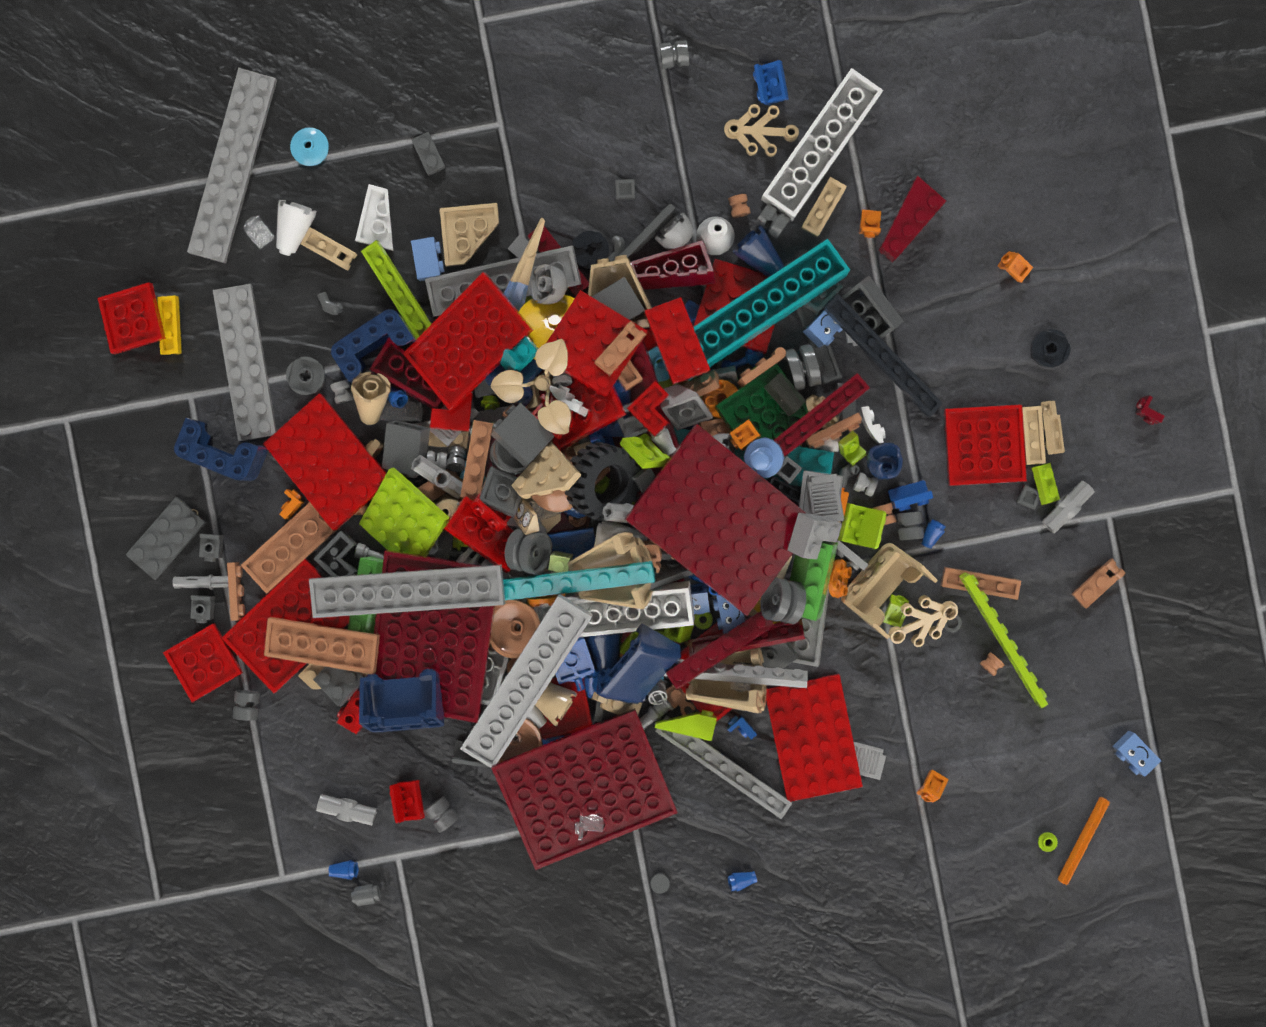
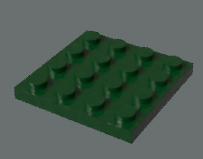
M777 364L714 407L731 432L747 420H750L761 435L758 439L766 437L771 440H775L809 412L806 404Z

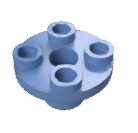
M766 437L756 439L750 443L744 454L745 463L763 478L775 475L781 469L785 459L781 447L775 441Z

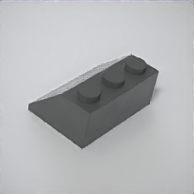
M870 276L866 277L842 296L844 301L881 339L904 322Z

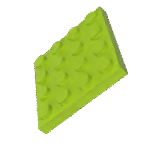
M393 467L388 470L359 524L387 550L427 557L450 517Z

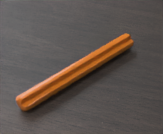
M1103 797L1098 799L1058 877L1059 882L1065 885L1069 884L1110 804L1109 800Z

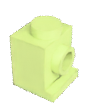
M553 551L550 555L548 570L553 571V573L570 571L568 562L573 559V554Z

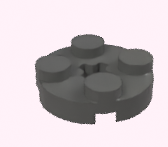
M300 357L287 368L286 380L291 389L298 394H316L325 383L326 374L324 367L311 357ZM306 371H309V375H311V378L307 379V381H304V378L301 377V374H305Z

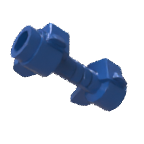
M748 349L745 352V357L733 363L730 360H725L720 366L721 368L735 366L737 371L739 367L749 363L754 368L755 364L764 357L762 353Z

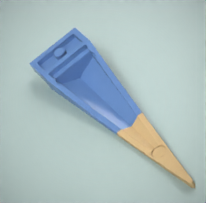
M543 218L540 219L504 292V295L518 312L525 304L530 276L545 223Z

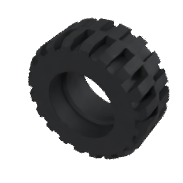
M596 442L595 444L586 445L585 449H580L577 452L578 455L576 457L573 456L570 460L572 465L581 473V476L569 490L565 491V495H568L567 500L577 512L599 521H606L604 520L603 508L607 503L632 504V502L636 501V494L640 492V489L632 477L640 469L636 461L626 450L607 443ZM608 466L610 469L609 485L603 494L596 497V479L599 473Z

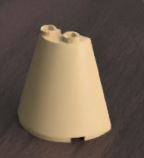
M627 255L616 256L612 262H609L608 258L597 260L598 264L591 265L588 295L592 297L625 277L645 310L652 308ZM645 314L632 320V322L642 328H649Z
M623 532L568 562L570 571L649 562L652 559L647 547L640 538H635L633 533ZM651 583L580 591L578 594L580 599L644 609L651 600L653 591L650 590Z
M760 647L735 652L720 663L763 667L764 659ZM693 679L688 682L691 685L686 689L687 700L753 713H762L765 709L766 685Z

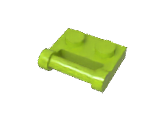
M643 434L640 437L622 438L620 445L642 468L664 467L670 459L667 454H663L651 441V437L648 434Z

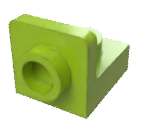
M854 431L838 442L840 454L851 465H854L866 456V451L859 445L858 435Z
M891 595L883 622L901 627L906 618L901 612V606L909 603V601L903 596Z

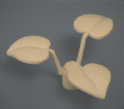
M563 339L546 343L537 350L535 356L538 367L545 369V371L536 380L522 384L523 375L520 372L506 370L493 379L491 388L500 399L507 403L518 402L524 395L523 387L536 385L539 390L546 391V407L538 411L539 422L546 430L552 433L567 434L571 422V411L568 405L559 400L549 404V394L551 392L549 388L553 385V376L562 374L568 364L566 344Z

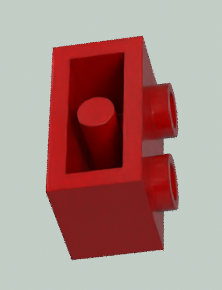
M360 688L348 699L347 706H342L337 714L339 719L336 722L355 734L359 733L363 727L359 724Z

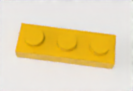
M179 296L157 297L166 339L160 340V354H182Z

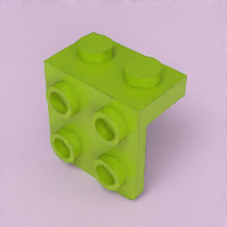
M847 503L838 540L877 549L881 542V535L886 522V512Z

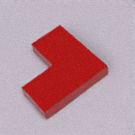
M654 381L627 407V410L654 437L669 424L656 410L669 397V394Z
M470 393L453 411L432 408L430 428L469 432L473 393Z

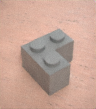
M798 513L788 551L802 558L817 559L823 541L837 542L842 523L825 516Z

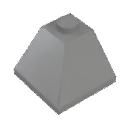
M678 384L664 389L669 394V397L661 403V409L676 430L713 418V415L697 392Z

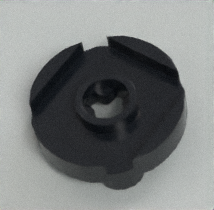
M585 231L573 239L572 246L574 247L577 265L583 269L591 270V265L598 264L597 260L608 258L609 245L601 233ZM589 245H591L592 248L595 247L596 251H593V255L591 256L589 255V253H585V250Z
M1055 329L1040 332L1032 340L1030 347L1031 358L1038 365L1045 368H1053L1063 364L1068 359L1071 351L1070 344L1066 339L1067 337L1064 333ZM1053 344L1055 352L1049 354L1046 346Z

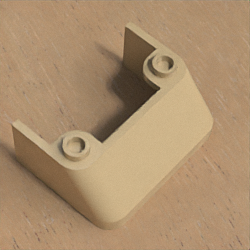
M887 543L868 562L865 570H862L848 586L847 595L845 597L842 596L841 600L867 624L888 639L890 636L879 627L885 618L884 612L879 609L903 580L908 583H915L923 575L934 583L938 580L921 563L894 544Z

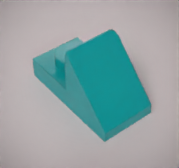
M525 336L512 350H504L500 364L505 370L521 372L536 356L538 347L529 337Z

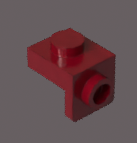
M1150 395L1141 397L1136 404L1137 410L1135 414L1143 417V421L1148 424L1162 423L1165 416L1148 407L1153 397Z

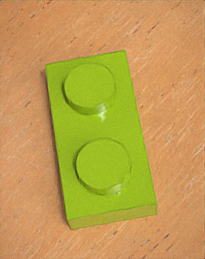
M1051 463L1033 467L1032 471L1041 505L1060 500Z

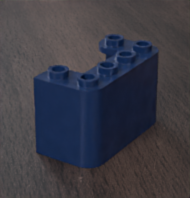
M386 310L336 342L331 348V355L347 380L353 383V379L363 373L367 367L363 358L383 346L389 337L399 346L406 344L411 346L417 339L401 315L394 310Z
M185 418L174 446V451L178 457L235 480L253 481L258 477L268 453L266 447L245 442L241 443L237 447L235 454L232 455L209 445L213 436L207 433L206 423Z

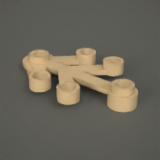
M756 104L751 105L748 112L739 120H729L725 124V135L730 139H737L750 156L757 153L758 146L755 143H750L744 134L752 135L769 157H773L776 154L777 147L774 144H770L763 135L783 136L788 142L795 141L799 135V130L794 125H788L786 128L763 127L771 119L779 115V108L774 105L770 106L767 113L753 126L744 125L752 117L759 115L760 107ZM756 108L758 112L753 114L751 109ZM775 109L777 114H770V110ZM732 126H736L737 131L732 132L730 128ZM788 130H794L795 134L789 135ZM750 146L755 147V151L750 152L748 148ZM772 147L774 153H769L767 149Z
M922 595L918 600L920 606L937 610L930 614L913 608L909 603H905L901 606V612L905 616H913L919 619L903 627L894 626L890 628L889 638L893 643L899 644L904 641L907 633L921 627L919 633L915 634L911 639L916 647L923 646L928 631L933 639H939L947 620H952L957 616V605L952 601H946L941 604L932 601L927 595ZM938 620L937 625L931 627L933 622Z

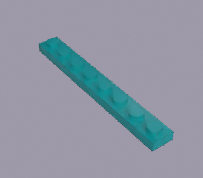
M649 561L504 579L503 584L505 600L654 583L656 579L653 562Z

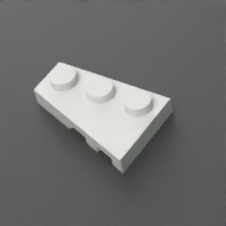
M369 184L355 241L370 245L375 240H378L384 249L393 251L388 189Z

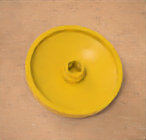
M564 295L559 302L547 305L537 303L538 301L532 298L519 310V313L534 329L527 337L533 341L538 349L546 344L575 298Z

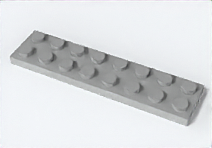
M573 246L536 254L526 296H531V279L535 280L536 274L534 272L543 264L559 268L566 276L567 287L581 284ZM521 257L425 279L433 317L440 316L482 272L486 273L504 294Z
M252 284L213 290L238 441L270 437L277 432L253 286Z

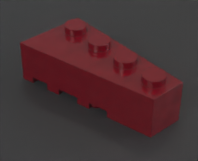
M919 176L913 180L899 211L878 249L892 263L946 202L941 195Z
M703 240L630 262L643 290L716 284L714 271Z
M389 337L370 367L371 373L373 375L382 374L388 379L390 385L405 391L407 395L431 409H440L443 402L403 354L405 351Z

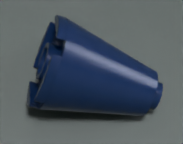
M758 226L759 231L755 233L752 230L737 244L739 249L737 251L733 249V253L769 278L785 266L764 228Z
M621 633L584 637L598 671L600 672L602 669L607 670L608 668L612 669L620 658Z

